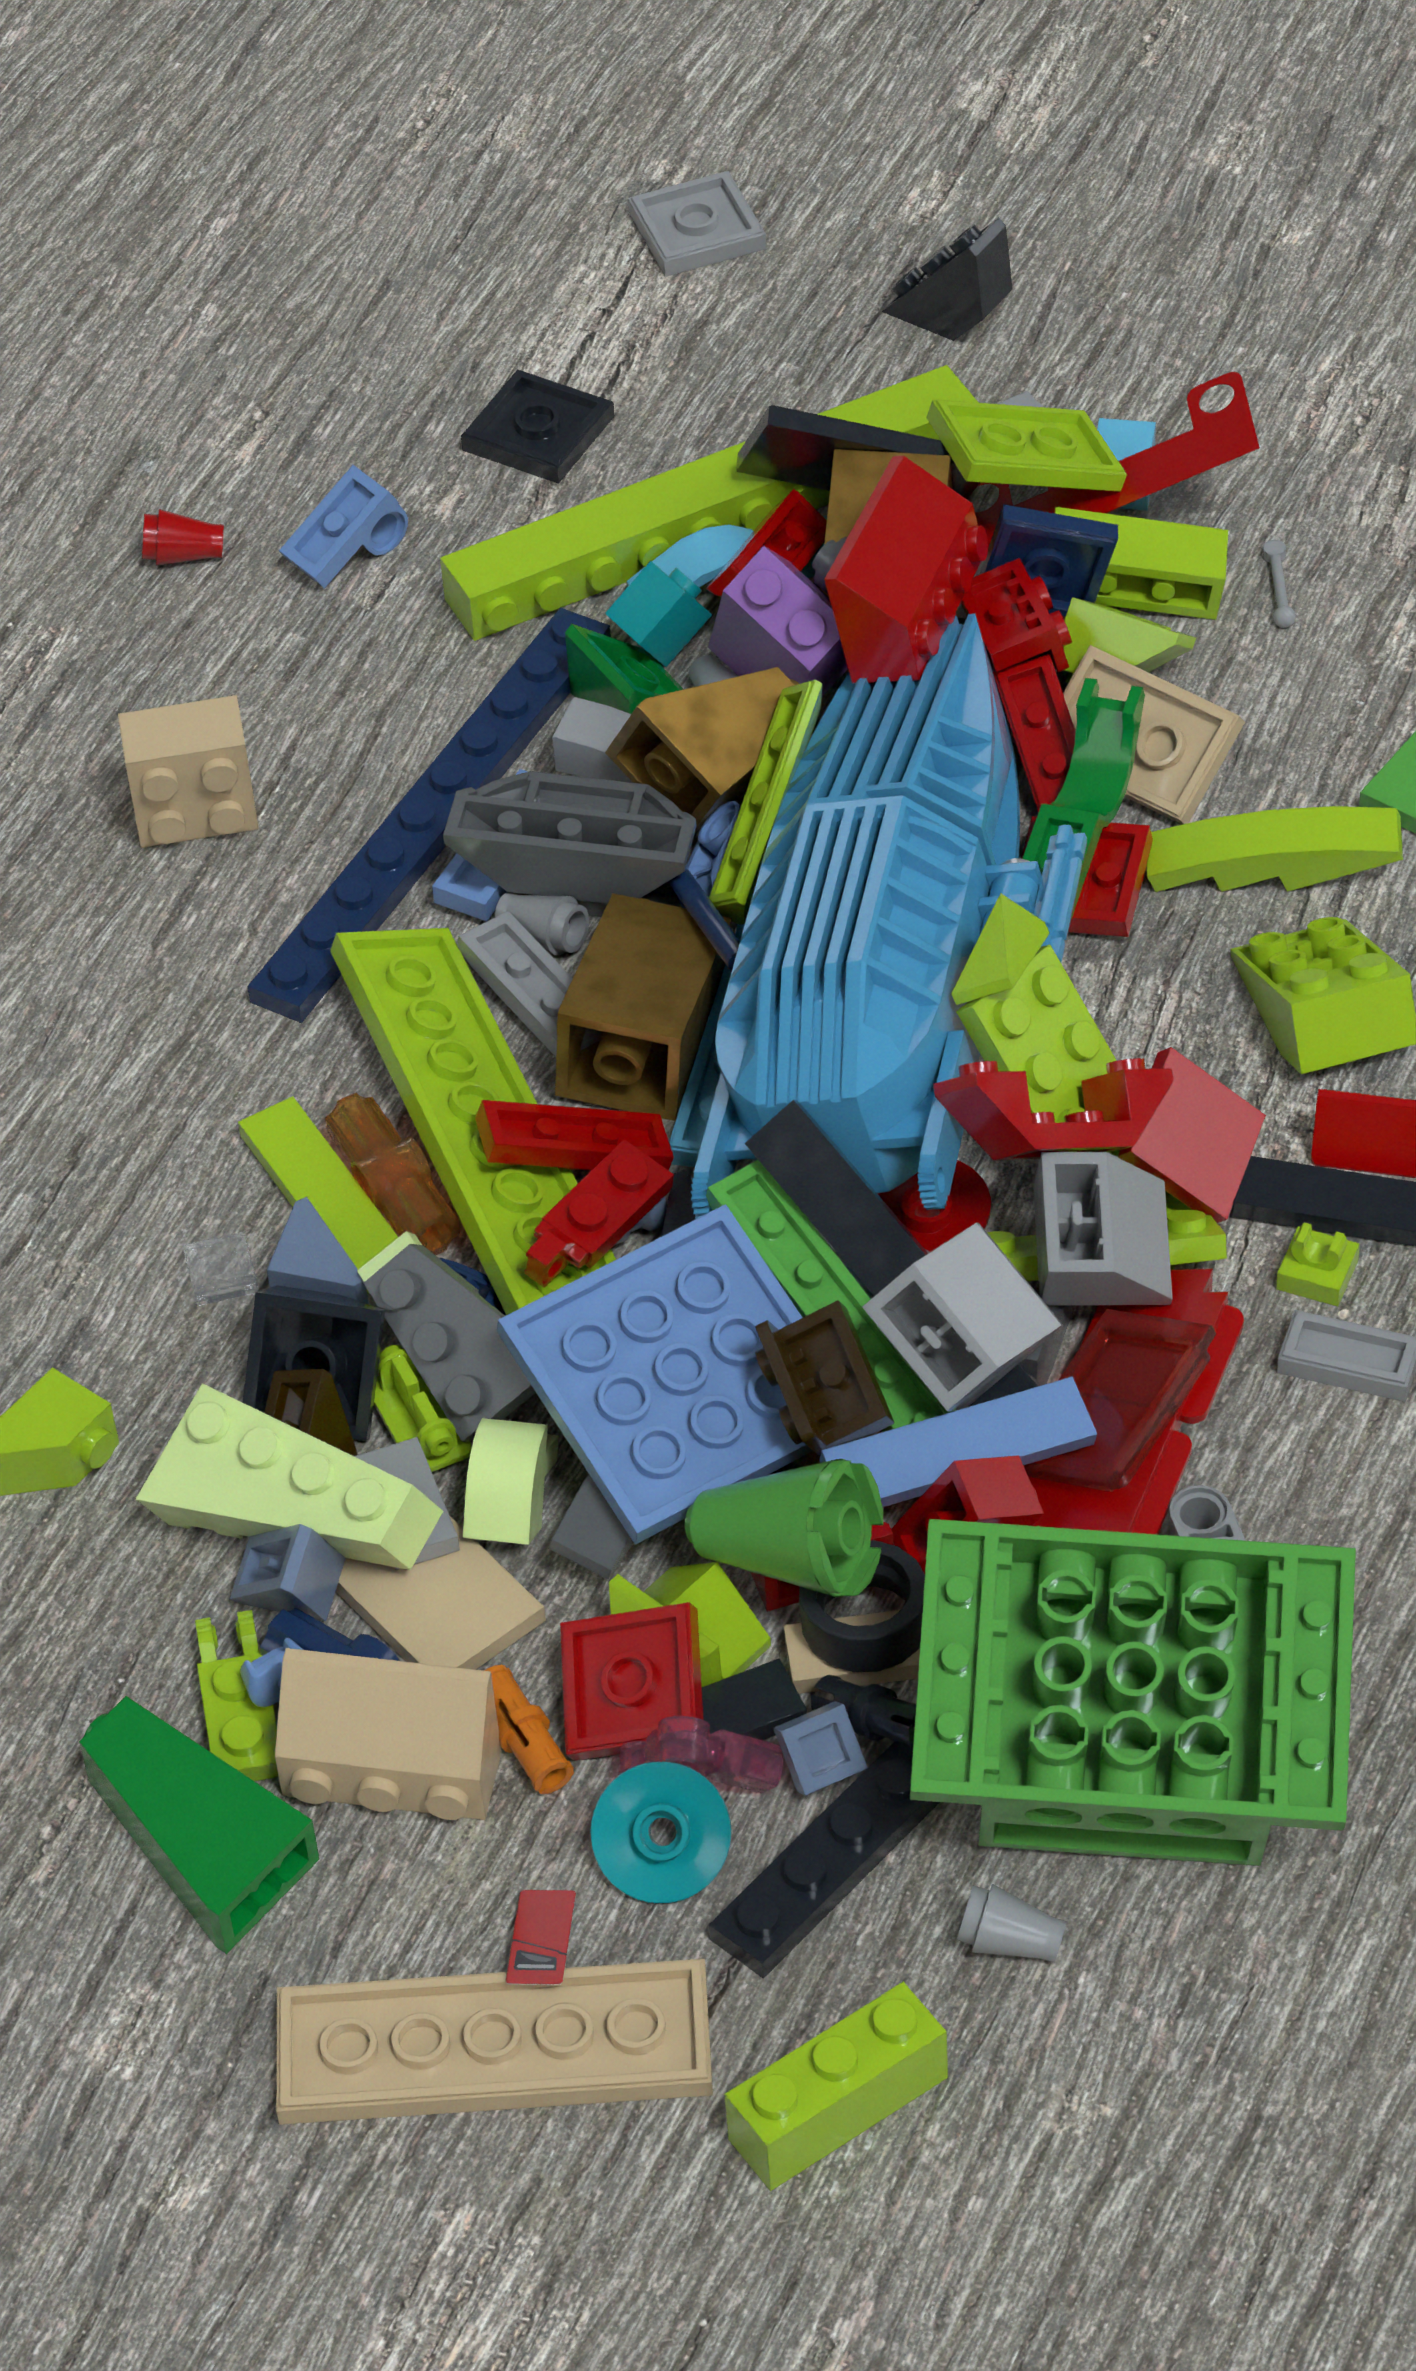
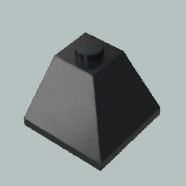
M278 1285L255 1292L242 1403L264 1413L274 1371L324 1369L332 1374L353 1439L369 1440L385 1310L338 1294Z

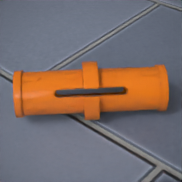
M501 1664L487 1668L484 1671H491L500 1746L505 1752L514 1753L530 1778L531 1785L535 1791H539L540 1794H549L559 1790L572 1778L574 1767L570 1761H567L548 1732L550 1720L540 1706L530 1704L515 1681L509 1667L506 1668L505 1665Z

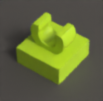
M1303 1223L1300 1227H1297L1277 1272L1276 1290L1339 1307L1359 1260L1360 1243L1347 1240L1344 1233L1336 1231L1335 1235L1331 1236L1313 1231L1311 1224Z

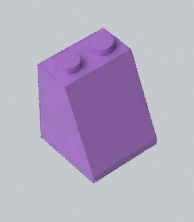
M763 546L723 590L708 648L738 676L778 667L789 679H793L799 684L812 680L822 683L823 697L848 669L830 599L790 561Z

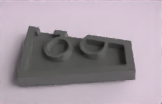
M409 1244L363 1283L378 1308L385 1310V1319L446 1417L452 1421L456 1433L462 1442H473L477 1427L482 1418L503 1420L536 1393L497 1333L498 1319L506 1315L502 1314L481 1297L477 1288L423 1245Z

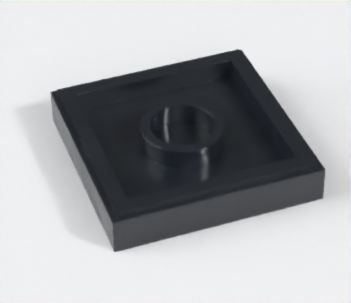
M517 369L461 435L462 451L559 484L615 417L613 401Z

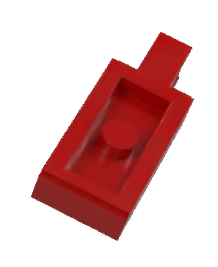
M624 1139L542 1217V1221L534 1230V1237L538 1240L526 1252L528 1261L524 1273L545 1288L569 1263L578 1269L584 1265L591 1269L670 1192L673 1186L674 1174Z

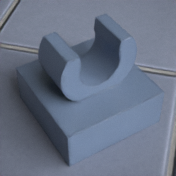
M834 1701L773 1728L796 1790L800 1794L806 1796L867 1769L845 1706L840 1702Z

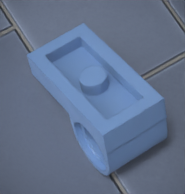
M352 465L281 547L279 552L290 563L325 589L361 546L374 555H384L392 551L405 536L408 527V517L403 508L398 504L399 502L388 490Z

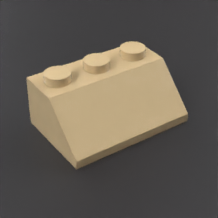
M291 1648L285 1649L282 1662L275 1760L282 1796L295 1797L300 1801L311 1804L329 1801L362 1805L378 1812H388L396 1809L430 1813L446 1820H457L462 1817L486 1820L502 1753L499 1744V1728L491 1671Z

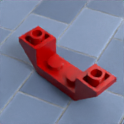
M1143 1058L1124 1059L1106 1063L1107 1074L1081 1081L1085 1112L1065 1115V1122L1055 1123L1054 1112L1031 1113L1026 1071L999 1072L997 1061H981L958 1066L959 1077L935 1083L933 1086L935 1098L992 1160L1040 1159L1041 1152L1110 1153L1135 1146L1174 1079L1172 1068L1145 1069Z

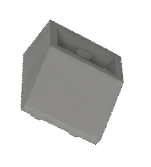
M1041 1152L1033 1191L1039 1296L1045 1304L1171 1305L1173 1298L1164 1180L1108 1152Z
M975 1223L914 1262L862 1306L947 1411L967 1408L1063 1327L1059 1319L979 1223Z

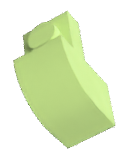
M487 1418L481 1419L474 1436L468 1465L463 1538L529 1545L541 1530L544 1479L557 1462L559 1436L547 1434L548 1425Z

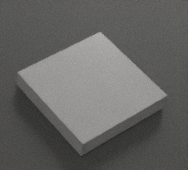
M729 171L628 198L629 214L665 277L767 249L766 233Z

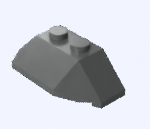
M528 771L492 781L476 790L469 787L456 791L443 838L444 844L507 892L543 896H572L576 900L608 904L612 893L641 898L685 872L696 830V818L687 812L683 813L671 800L647 784Z

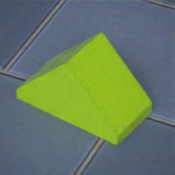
M718 1562L670 1567L643 1591L663 1606L690 1602L698 1609L699 1632L719 1645L721 1680L744 1672L771 1647L770 1636Z

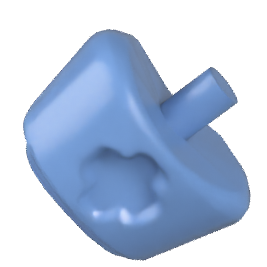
M290 1638L284 1639L283 1647L274 1649L253 1662L246 1660L241 1666V1677L251 1701L258 1707H267L279 1702L282 1662L285 1649L304 1650Z

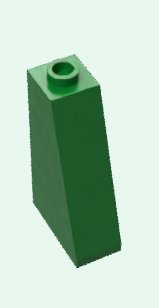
M127 1696L108 1714L105 1713L98 1716L89 1725L84 1737L79 1741L90 1784L214 1946L225 1954L319 1860L313 1821Z

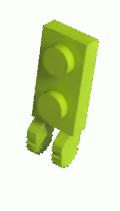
M252 1610L237 1612L238 1620L235 1623L238 1642L243 1647L244 1655L221 1660L217 1659L216 1650L219 1645L216 1628L211 1624L210 1617L197 1619L195 1624L202 1663L197 1664L210 1752L253 1781L279 1777L275 1760L277 1724L273 1704L267 1707L256 1706L248 1695L240 1672L241 1666L246 1660L253 1662L262 1656L261 1652H259Z

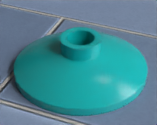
M656 1761L644 1763L620 1774L601 1794L591 1821L592 1849L604 1875L615 1887L625 1894L650 1903L677 1902L702 1891L721 1871L731 1845L732 1827L730 1815L720 1792L698 1771L674 1762ZM658 1818H667L676 1827V1837L669 1845L658 1844L652 1838L651 1827Z

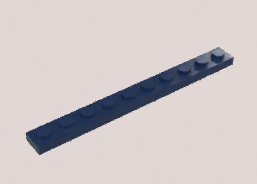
M561 607L250 982L247 986L250 1003L299 1023L306 1019L341 976V972L330 952L336 933L377 931L446 847L443 834L456 791L469 787L476 790L492 781L501 779L570 694L565 632L569 626L574 624L611 637L610 625Z

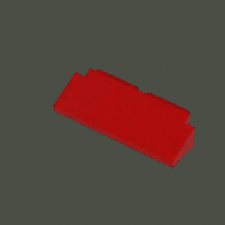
M1213 1268L1171 1270L1173 1298L1171 1305H1098L1067 1378L1073 1376L1096 1429L1097 1437L1094 1445L1029 1464L1026 1473L1036 1490L1039 1503L1044 1512L1032 1526L1159 1534L1172 1498L1176 1493L1192 1453L1191 1439L1186 1434L1179 1432L1183 1422L1188 1424L1199 1423L1207 1417L1244 1327L1243 1313L1238 1308L1228 1305V1291L1212 1292Z

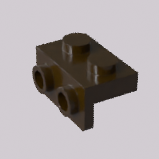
M839 1300L779 1330L768 1320L755 1326L763 1347L755 1351L756 1359L770 1385L773 1387L779 1385L787 1405L779 1408L780 1418L788 1435L796 1445L804 1442L821 1456V1451L868 1437L895 1423L849 1312Z

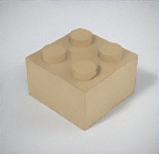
M237 695L118 714L126 770L141 848L259 829Z

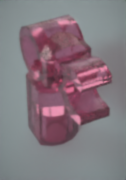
M673 1716L660 1720L658 1728L650 1733L646 1741H634L621 1745L618 1775L644 1763L674 1762L698 1771L708 1780L761 1794L778 1786L784 1764L783 1753L780 1745L723 1729L710 1734V1724L702 1719L689 1716Z

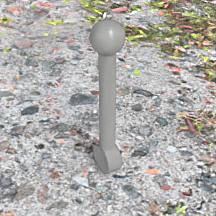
M1270 540L1263 546V558L1271 564L1277 604V609L1273 614V621L1275 625L1285 629L1292 626L1296 619L1294 610L1288 606L1282 561L1286 558V545L1279 540Z

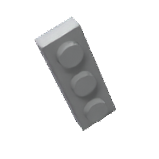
M509 911L459 935L458 949L461 951L465 961L556 1057L558 1011L573 978ZM586 1029L581 1043V1050L600 1041L603 1031Z

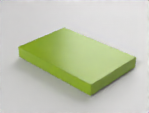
M932 400L926 418L966 481L1121 491L1127 474L1085 410L950 400Z

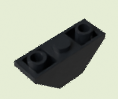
M1000 218L994 220L981 231L975 224L971 225L949 245L952 252L944 245L920 266L923 273L917 267L911 269L891 288L897 296L882 312L952 341L983 321L1013 289L1006 225Z

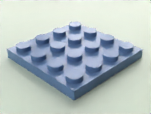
M726 1204L498 1319V1335L635 1545L685 1519L689 1507L695 1502L697 1496L702 1491L767 1476L813 1451L804 1442L796 1445L788 1435L779 1414V1408L787 1405L779 1385L774 1387L770 1385L755 1355V1351L763 1347L755 1328L756 1325L768 1320L779 1330L803 1317Z

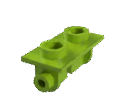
M391 1345L385 1348L380 1353L379 1376L377 1377L374 1405L395 1443L418 1437L431 1472L469 1458L472 1449L471 1442L461 1441L452 1421L446 1417L405 1349L400 1345Z

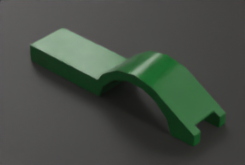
M1085 678L1076 704L1075 745L1069 771L1056 800L1050 805L1041 804L1023 856L1025 860L1037 861L1042 875L1044 863L1047 860L1050 836L1057 835L1059 826L1071 825L1073 834L1085 833L1087 845L1084 859L1081 860L1082 869L1071 919L1102 829L1107 827L1117 815L1127 791L1145 699L1143 687L1131 685L1127 700L1120 701L1098 697L1099 684L1097 679Z

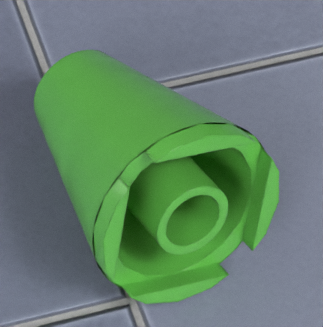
M835 1459L704 1490L697 1496L695 1502L686 1513L685 1531L688 1540L693 1543L696 1552L703 1558L833 1597L856 1596L869 1585L879 1563L881 1548L870 1547L872 1525H883V1507L878 1485L870 1469L863 1463H851L852 1460Z

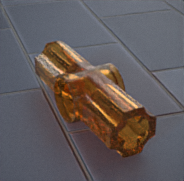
M356 1092L338 1100L333 1111L325 1117L326 1129L351 1166L353 1177L376 1208L383 1212L399 1237L408 1231L415 1234L421 1244L434 1255L446 1251L453 1238L460 1234L459 1221L433 1184L428 1162L417 1142L410 1136L404 1139L400 1137L373 1097L365 1098Z

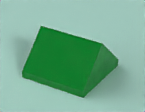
M571 624L565 632L570 693L574 697L607 705L632 714L635 708L647 698L684 690L645 649Z

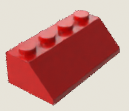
M904 455L891 458L824 579L852 683H856L860 678H867L868 683L876 682L878 677H889L890 681H898L900 676H911L912 680H920L929 657L935 656L938 653L940 638L948 625L954 622L956 610L965 593L970 591L972 579L981 562L986 560L988 554L987 533L983 526H978L973 503Z

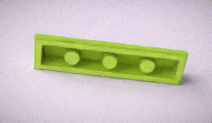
M817 680L782 689L709 899L721 916L732 918V922L738 925H744L746 922L762 860L777 814L809 743L820 712L822 683Z

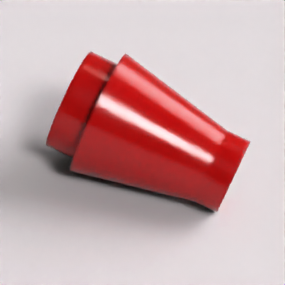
M159 509L158 514H144L142 559L156 560V566L207 558L222 559L224 524H212Z

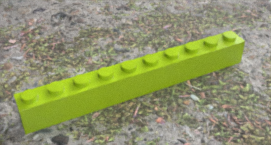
M944 365L818 413V415L940 440L926 418L932 400L979 402L949 366ZM742 442L440 557L444 598L469 635L476 641L557 610L560 607L562 608L624 584L650 561L656 559L680 539L704 528L735 525L754 531L767 514L793 489L797 490L815 509L829 504L830 491L736 472L738 452L745 443Z

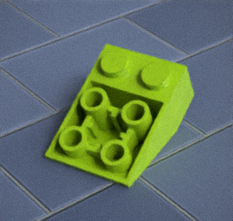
M1338 917L1319 918L1308 923L1305 930L1289 934L1280 932L1261 933L1250 938L1249 944L1230 949L1231 958L1280 1055L1300 1074L1416 1045V1014L1410 973L1346 919Z

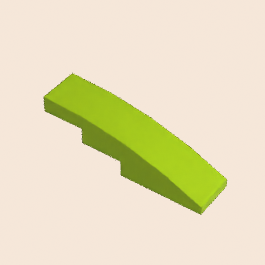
M1326 806L1264 810L1209 818L1151 832L1153 842L1147 862V878L1155 892L1213 877L1219 889L1223 892L1279 876L1288 892L1403 860L1401 816L1397 808Z

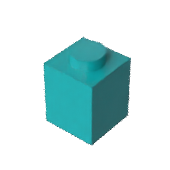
M652 561L645 566L605 612L612 621L665 667L670 664L712 616L708 610L695 600L702 590L678 568H675L668 576Z

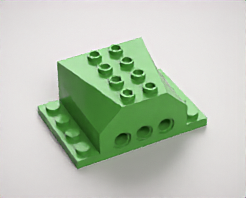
M929 1519L910 1800L981 1805L978 1846L1261 1866L1271 1826L1344 1831L1347 1814L1356 1548Z

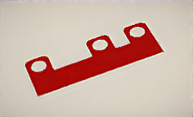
M1229 372L1191 389L1187 395V404L1193 429L1119 460L1127 474L1121 491L1048 487V491L1013 505L1009 484L980 482L977 487L992 484L999 489V497L990 508L981 512H975L978 526H983L986 530L988 547L1003 504L1054 513L1055 507L1108 513L1259 449L1242 376L1238 372ZM1222 384L1233 388L1234 397L1224 409L1208 413L1200 408V399L1208 389Z

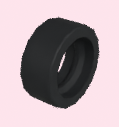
M871 1540L870 1547L881 1548L878 1566L867 1587H879L893 1591L905 1600L904 1608L888 1620L874 1625L853 1626L836 1621L825 1613L826 1604L835 1597L799 1586L802 1634L812 1652L830 1666L851 1672H878L903 1663L920 1649L925 1574L918 1561L898 1546L876 1540Z

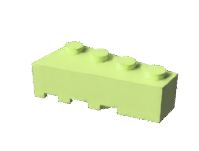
M203 1383L135 1499L168 1525L188 1529L191 1526L214 1530L220 1535L241 1539L243 1536L249 1537L302 1524L312 1528L345 1558L411 1570L444 1512L414 1485Z

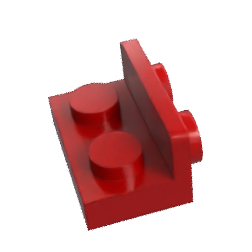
M1020 558L973 577L971 589L965 593L960 604L967 616L968 614L976 615L987 655L996 672L1024 662L1046 651L1050 654L1058 672L1069 668L1063 647L1072 643L1071 636L1060 611L1057 610L1049 614L1048 610L1053 609V604L1041 576L1031 579Z

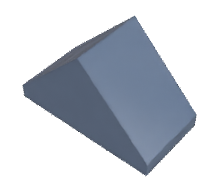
M307 1197L296 1201L267 1268L269 1286L278 1285L338 1294L369 1304L367 1288L357 1272L358 1269Z
M302 1524L249 1536L229 1600L280 1612L282 1609L291 1611L297 1608L317 1620L326 1621L346 1558L312 1528Z

